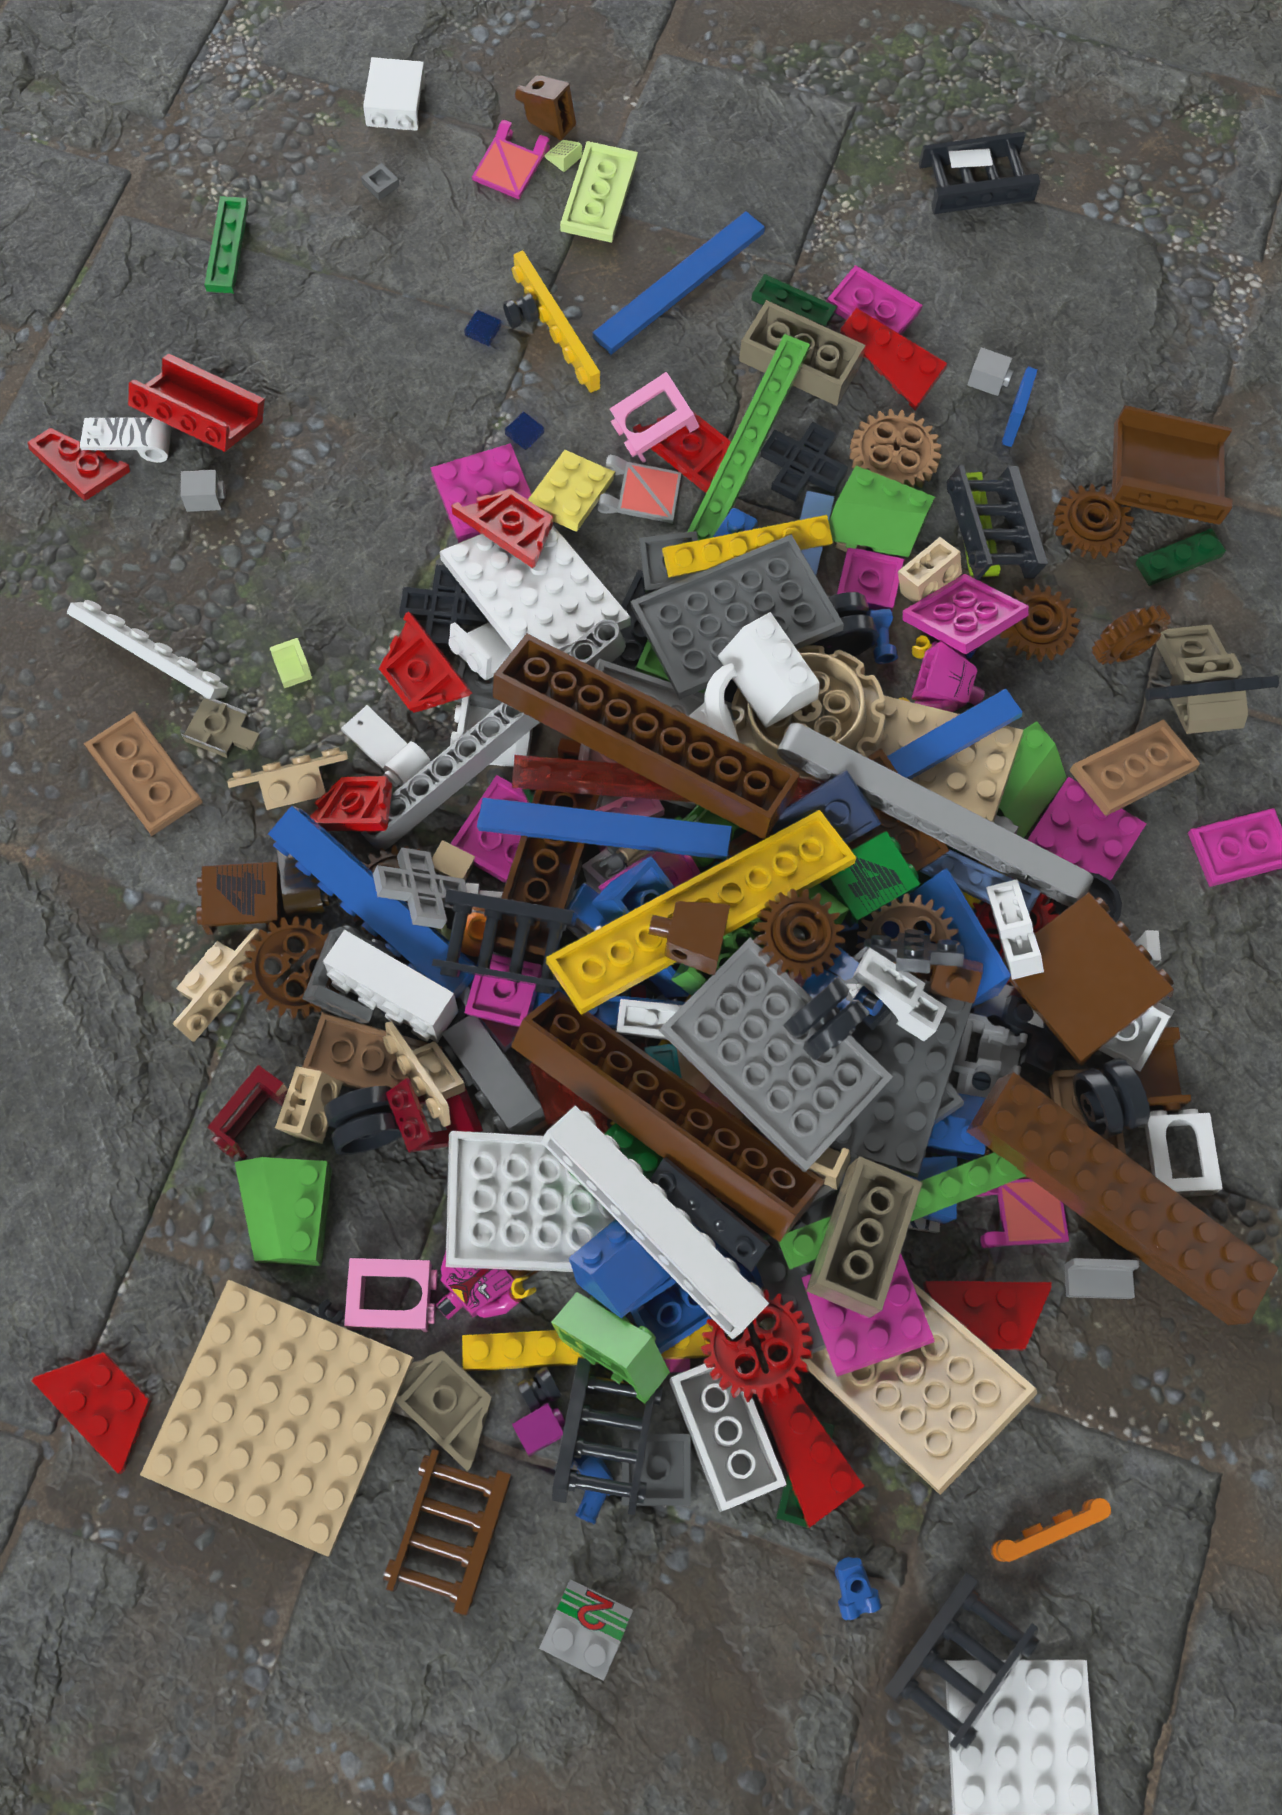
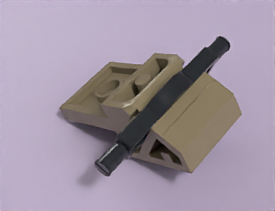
M1212 625L1172 628L1161 632V638L1156 643L1172 675L1170 686L1146 688L1145 698L1147 701L1170 699L1186 734L1244 728L1248 717L1246 691L1278 688L1279 677L1274 675L1240 679L1242 667L1234 653H1226Z

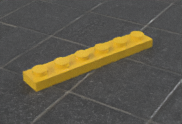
M524 251L513 254L514 267H512V274L517 283L521 282L525 294L530 293L538 310L539 319L542 323H547L553 341L556 344L559 343L562 347L566 362L568 364L572 363L578 381L580 384H585L590 393L599 390L600 371Z
M822 515L664 547L662 551L668 578L707 570L791 534L801 551L833 544L828 516Z

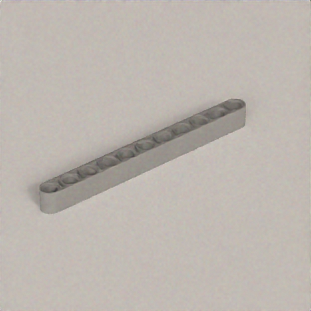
M607 619L597 623L563 652L595 667V663L599 659L610 663L623 653L626 645L617 623ZM502 702L391 794L389 821L386 831H380L376 835H374L376 831H360L374 849H388L528 733L539 721ZM452 771L447 776H444L447 772ZM428 790L426 794L421 795L424 791ZM405 809V811L402 814L397 815L400 811Z
M790 724L777 749V754L782 760L824 782L829 781L847 769L871 806L997 871L1039 890L1040 893L1068 907L1085 896L1090 889L1094 878L1088 871L802 724Z

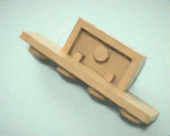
M339 747L322 751V757L311 759L310 755H303L292 758L293 764L281 766L280 762H273L263 765V771L251 773L250 769L236 771L232 773L233 778L228 779L227 783L228 787L231 788L259 781L266 810L319 798L326 794L319 766L347 760L348 755L347 751L340 752Z
M257 928L250 932L235 951L217 941L207 950L204 957L176 988L182 995L192 1000L173 1022V1025L189 1040L196 1041L245 983L243 981L244 977L251 974V971L242 969V965L251 962L250 959L244 956L245 951H255L249 944L251 939L261 941L257 934L259 931Z
M393 1022L385 1023L386 1036L383 1037V1041L389 1054L394 1053L396 1055L401 1072L411 1077L415 1093L419 1097L423 1095L432 1118L437 1117L444 1127L450 1125L449 1106L446 1099L464 1092V1081L436 1041L411 1050Z

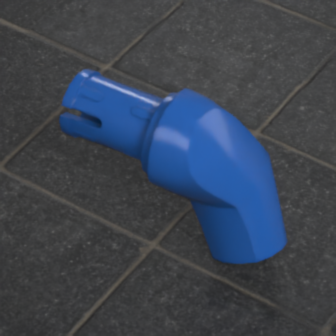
M584 1455L581 1458H575L574 1465L581 1475L614 1480L601 1458ZM586 1490L575 1516L595 1525L606 1496H610V1494Z

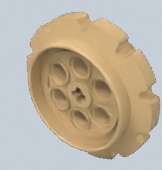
M805 646L797 651L820 682L819 689L822 690L819 691L816 701L781 719L780 721H783L782 724H772L765 728L739 688H737L731 709L733 717L737 718V720L733 721V725L740 743L800 773L796 788H816L825 782L787 763L777 754V749L789 725L792 723L802 724L822 735L834 733V735L828 738L866 757L865 751L877 750L882 740L886 724L885 715L879 712L885 709V700L874 675L864 676V663L841 650L827 655L824 652L823 646ZM836 707H841V708H843L842 710H839V711H834V710H832V709H834V708H836Z

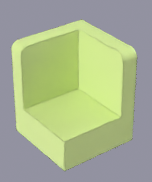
M298 638L270 647L284 688L312 679Z

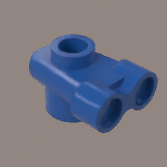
M857 1557L841 1559L835 1567V1576L840 1584L842 1598L839 1599L838 1605L842 1618L844 1620H853L862 1613H873L880 1610L882 1604L878 1590L871 1587L861 1559Z

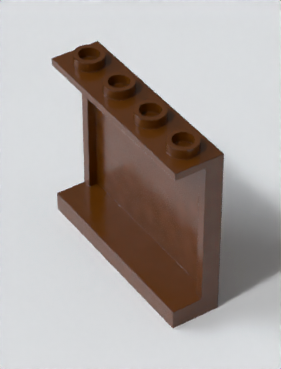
M1125 405L1114 423L1112 499L1117 504L1221 525L1232 509V499L1225 497L1224 442L1232 432V428Z
M1089 892L1034 934L1041 953L1044 972L1013 980L1011 977L1009 979L1011 984L1080 1066L1089 1061L1093 1053L1166 997L1170 999L1174 992L1172 987L1174 982L1167 972L1163 969L1158 971L1150 961L1153 958L1146 948L1141 944L1137 947L1129 938L1132 934L1124 923L1120 920L1116 923L1108 914L1111 912L1108 905L1100 897L1095 899ZM1004 957L1002 960L1006 965L1007 969L1009 970L1006 959Z

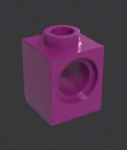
M547 1403L514 1422L512 1426L530 1457L563 1437L562 1428L565 1427V1420L558 1407L551 1410Z

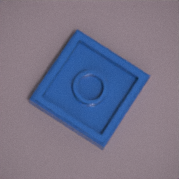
M1028 367L1025 370L1002 439L1003 445L1009 447L1013 445L1038 369Z

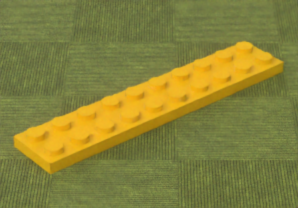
M818 810L547 956L546 963L582 1015L677 962L665 956L667 938L648 934L652 915L672 919L675 904L678 901L728 904L730 909L724 932L725 936L756 919L757 914L761 910H766L764 904L769 899L775 902V896L779 892H782L787 898V892L794 888L797 895H799L804 889H810L855 864L857 857L823 813Z

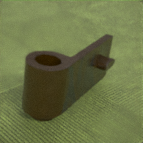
M278 851L282 897L287 919H292L295 916L303 917L325 913V906L330 905L329 895L318 887L319 880L313 874L307 876L295 866L298 861L289 854L287 857Z

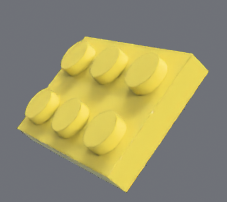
M564 450L528 500L553 516V522L577 532L598 503L600 495L605 493L613 482L615 471Z

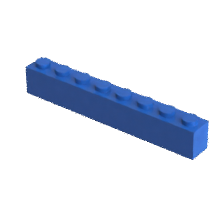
M291 806L268 833L276 841L273 846L287 857L289 854L298 861L295 866L307 876L313 874L320 881L317 885L329 896L335 894L342 900L340 906L351 916L354 917L357 914L365 921L362 926L375 937L378 935L382 936L387 941L385 947L397 957L403 955L410 962L408 967L453 992L455 998H458L474 980L475 975L460 972L459 978L441 975V969L432 966L433 959L446 961L450 941L436 928L413 925L407 902L378 897L373 872L305 811ZM460 953L459 964L477 967L464 953Z

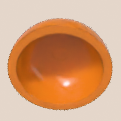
M472 912L467 917L461 952L468 956L479 957L486 923L484 914Z

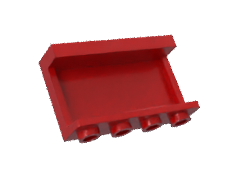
M167 354L162 358V373L146 384H142L134 379L129 382L128 406L224 452L263 423L264 398L171 354Z

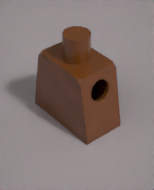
M537 75L527 86L519 85L517 87L515 99L524 103L526 117L531 124L558 140H562L576 125L569 83Z
M678 901L675 904L672 919L652 915L648 934L667 938L665 956L667 958L715 975L730 905Z
M964 959L963 967L930 964V971L933 968L932 977L929 976L930 973H916L915 977L926 983L924 988L928 992L974 1003L983 973V964Z

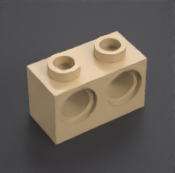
M939 537L898 571L900 593L915 604L958 578L962 574L961 552Z
M296 1066L275 1128L295 1138L323 1144L328 1129L324 1106L339 1096L343 1082L322 1071Z

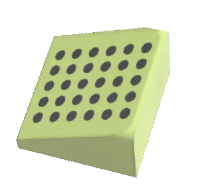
M562 140L545 154V158L565 172L582 158V144Z

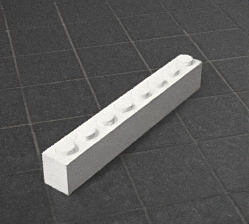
M575 1105L546 1132L541 1143L732 1339L738 1336L769 1304L764 1298L763 1291L756 1284L748 1282L739 1273L740 1269L733 1260L727 1257L724 1258L715 1248L714 1241L707 1234L700 1233L691 1224V1219L684 1210L675 1208L667 1199L665 1191L659 1185L652 1184L643 1175L640 1165L636 1161L628 1159L619 1150L618 1143L611 1136L604 1135L596 1127L595 1120L589 1113L581 1111Z

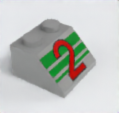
M570 1579L539 1649L604 1681L633 1610Z

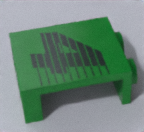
M887 831L851 850L857 857L855 864L821 882L827 892L849 909L844 919L850 928L860 923L867 915L903 894L912 893L920 885L917 871L911 864H907L901 855L902 850L898 841L890 837Z

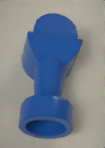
M891 609L871 610L870 617L873 618L879 633L878 647L873 651L875 662L878 664L891 663L898 658L896 647L889 642V629L893 620Z

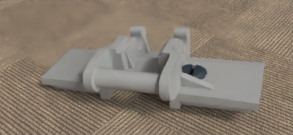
M1005 985L998 996L974 1007L973 1014L970 1013L952 1068L953 1071L959 1072L957 1093L987 1098L999 1078L1013 1072L1020 1076L1021 1067L1017 1065L1020 1051L1026 1046L1028 1035L1020 1033V1036H1014L1015 1033L1005 1029V1027L992 1025L988 1021V1018L1001 1020L1006 999L1011 995L1022 999L1021 994L1015 987ZM972 1031L981 1034L975 1063L965 1061Z

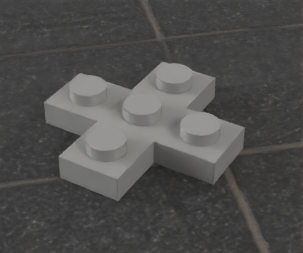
M401 848L397 855L400 869L377 865L373 872L377 896L407 901L413 925L442 929L447 921L444 907L453 908V906L444 902L447 889L468 892L464 879L436 875L430 852Z

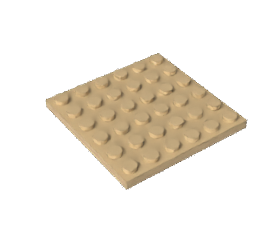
M228 1280L140 1475L329 1557L338 1540L414 1357Z

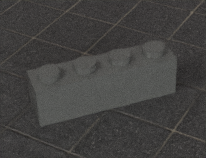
M469 1015L442 1032L446 1043L442 1049L452 1063L456 1060L462 1067L458 1071L468 1086L474 1084L479 1092L475 1096L484 1110L491 1108L495 1114L492 1120L501 1134L507 1132L508 1134L523 1135L546 1119L541 1105L477 1017Z

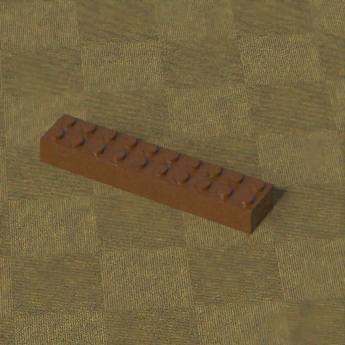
M526 633L493 674V698L762 839H766L795 794L800 773Z
M557 991L522 1019L512 1043V1048L650 1147L663 1158L667 1157L693 1180L777 1241L781 1242L811 1206L825 1180L809 1169L803 1172L773 1143L587 1011L581 1015L571 999L560 991Z
M1015 1072L996 1081L966 1132L1017 1167L1019 1171L1227 1325L1250 1323L1278 1270L1277 1266Z

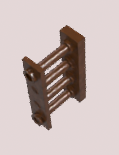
M432 1449L430 1456L424 1455L418 1472V1475L423 1476L396 1560H389L383 1580L388 1581L386 1590L392 1592L397 1590L400 1581L449 1597L450 1602L455 1603L453 1612L467 1616L471 1609L512 1475L498 1470L496 1477L489 1476V1478H485L438 1463L441 1452ZM433 1477L484 1492L483 1496L489 1498L485 1512L479 1510L478 1513L427 1497ZM422 1511L473 1527L472 1531L478 1533L474 1546L467 1545L464 1548L416 1532ZM413 1546L462 1562L461 1566L466 1567L463 1581L456 1580L455 1583H451L404 1567L410 1547Z

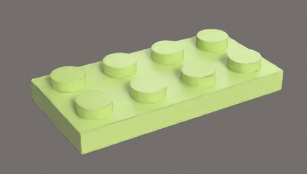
M587 141L560 223V231L607 242L613 241L637 164L638 152Z

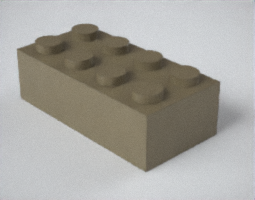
M766 300L741 340L739 361L765 373L784 334L809 343L810 350L792 386L837 406L861 366L865 345Z
M861 1156L854 1160L847 1168L806 1291L869 1318L882 1311L922 1182Z

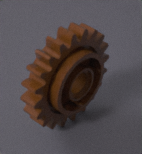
M1091 484L1088 491H1086L1080 485L1076 493L1070 489L1067 496H1062L1054 512L1056 517L1053 525L1058 527L1055 535H1064L1061 542L1062 545L1072 544L1070 552L1076 551L1077 548L1081 549V557H1084L1089 551L1093 559H1096L1099 552L1107 558L1110 551L1117 553L1121 546H1125L1133 530L1131 524L1134 518L1128 516L1131 507H1122V504H1117L1112 499V492L1108 495L1105 493V486L1096 491L1094 485Z
M1038 584L1035 585L1033 592L1027 586L1023 587L1021 594L1014 591L1011 597L1029 606L1028 616L1001 632L1000 638H1010L1006 647L1017 646L1015 655L1025 651L1026 660L1028 661L1033 654L1037 656L1039 662H1042L1045 654L1051 661L1054 660L1057 653L1063 656L1066 649L1072 647L1074 639L1079 632L1077 626L1080 619L1074 617L1077 608H1067L1071 601L1070 598L1061 601V591L1051 595V587L1048 586L1044 592H1041ZM1034 621H1038L1043 625H1038Z
M1152 605L1147 610L1145 608L1132 610L1117 618L1105 628L1100 635L1101 639L1094 642L1095 646L1091 648L1093 650L1092 653L1102 665L1106 663L1110 665L1116 660L1117 662L1131 660L1158 642L1162 635L1161 632L1168 629L1167 625L1171 623V617L1161 605L1157 607Z
M793 888L787 892L786 898L782 892H779L775 896V902L769 899L764 904L766 910H761L757 914V917L763 922L757 923L753 926V929L761 932L762 935H759L753 941L756 944L764 945V948L758 953L759 956H770L766 964L767 967H771L775 963L779 965L777 975L780 976L788 969L790 980L795 979L799 972H801L804 980L809 979L812 972L818 977L824 973L823 967L829 969L834 965L831 958H837L841 955L842 952L835 946L842 945L845 939L836 934L844 929V925L834 924V920L840 916V913L829 914L828 910L832 903L829 901L824 905H820L821 894L818 893L812 899H809L808 889H804L798 897L797 892ZM793 928H799L804 932L805 941H800L794 936Z

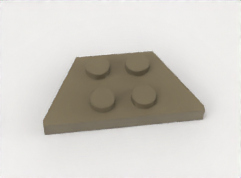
M442 1350L427 1356L425 1359L412 1362L396 1403L467 1472L470 1471L492 1397Z

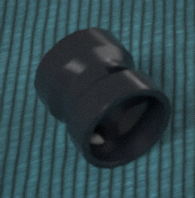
M530 293L521 295L519 300L514 301L510 299L503 302L504 313L512 329L520 327L522 322L528 321L531 323L539 319L535 301Z
M546 1366L538 1370L535 1377L531 1379L524 1378L516 1383L531 1413L542 1407V1404L546 1401L553 1402L562 1397Z

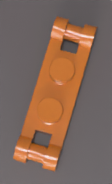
M1103 1498L1086 1500L1082 1505V1510L1075 1514L1072 1513L1071 1509L1052 1516L1053 1524L1042 1528L1041 1523H1037L1023 1529L1022 1534L1024 1537L1015 1541H995L991 1546V1554L997 1561H1014L1106 1519L1111 1513L1110 1504Z

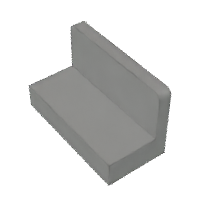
M1074 1258L1064 1264L1066 1297L1135 1298L1133 1271L1140 1267L1139 1260Z

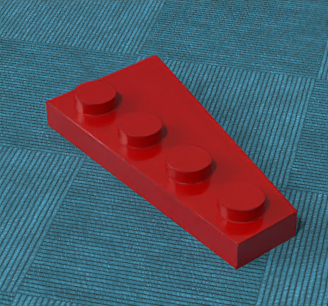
M855 308L840 329V334L865 345L863 358L866 357L874 365V369L892 384V388L899 395L902 394L907 399L909 405L915 411L947 368L945 361L858 308Z
M789 1381L788 1385L791 1392L788 1394L782 1388L777 1389V1400L772 1397L770 1392L765 1393L764 1403L760 1402L757 1394L756 1396L777 1445L782 1463L786 1468L796 1499H798L804 1514L807 1527L810 1528L862 1489L864 1484L792 1382Z

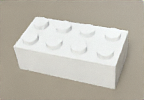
M346 930L343 931L323 960L328 972L327 976L331 979V985L344 994H347L349 991L359 996L358 1001L372 1010L375 1007L386 1012L384 1016L396 1025L401 1026L402 1023H405L413 1028L411 1032L424 1041H428L430 1038L438 1043L442 1037V1032L447 1030L458 1013L453 992Z
M705 1364L671 1377L669 1382L719 1512H722L787 1484L753 1398L750 1402H746L743 1391L736 1398H733L731 1395L732 1386L724 1391L721 1390L719 1383L722 1378L713 1380L710 1376V1372L715 1367L706 1368Z

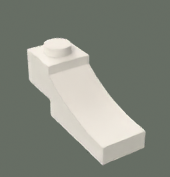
M1018 880L986 887L1012 980L1044 972L1041 953Z
M869 948L864 953L852 978L874 993L894 1013L898 1019L897 1025L925 1041L936 1032L947 1006L922 991L926 983L909 972L896 971L895 963Z

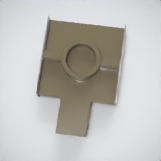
M203 696L204 699L185 734H181L185 742L226 758V753L232 741L234 746L248 751L253 750L260 737L259 733L241 727L245 717L249 718L246 711L216 699H208Z

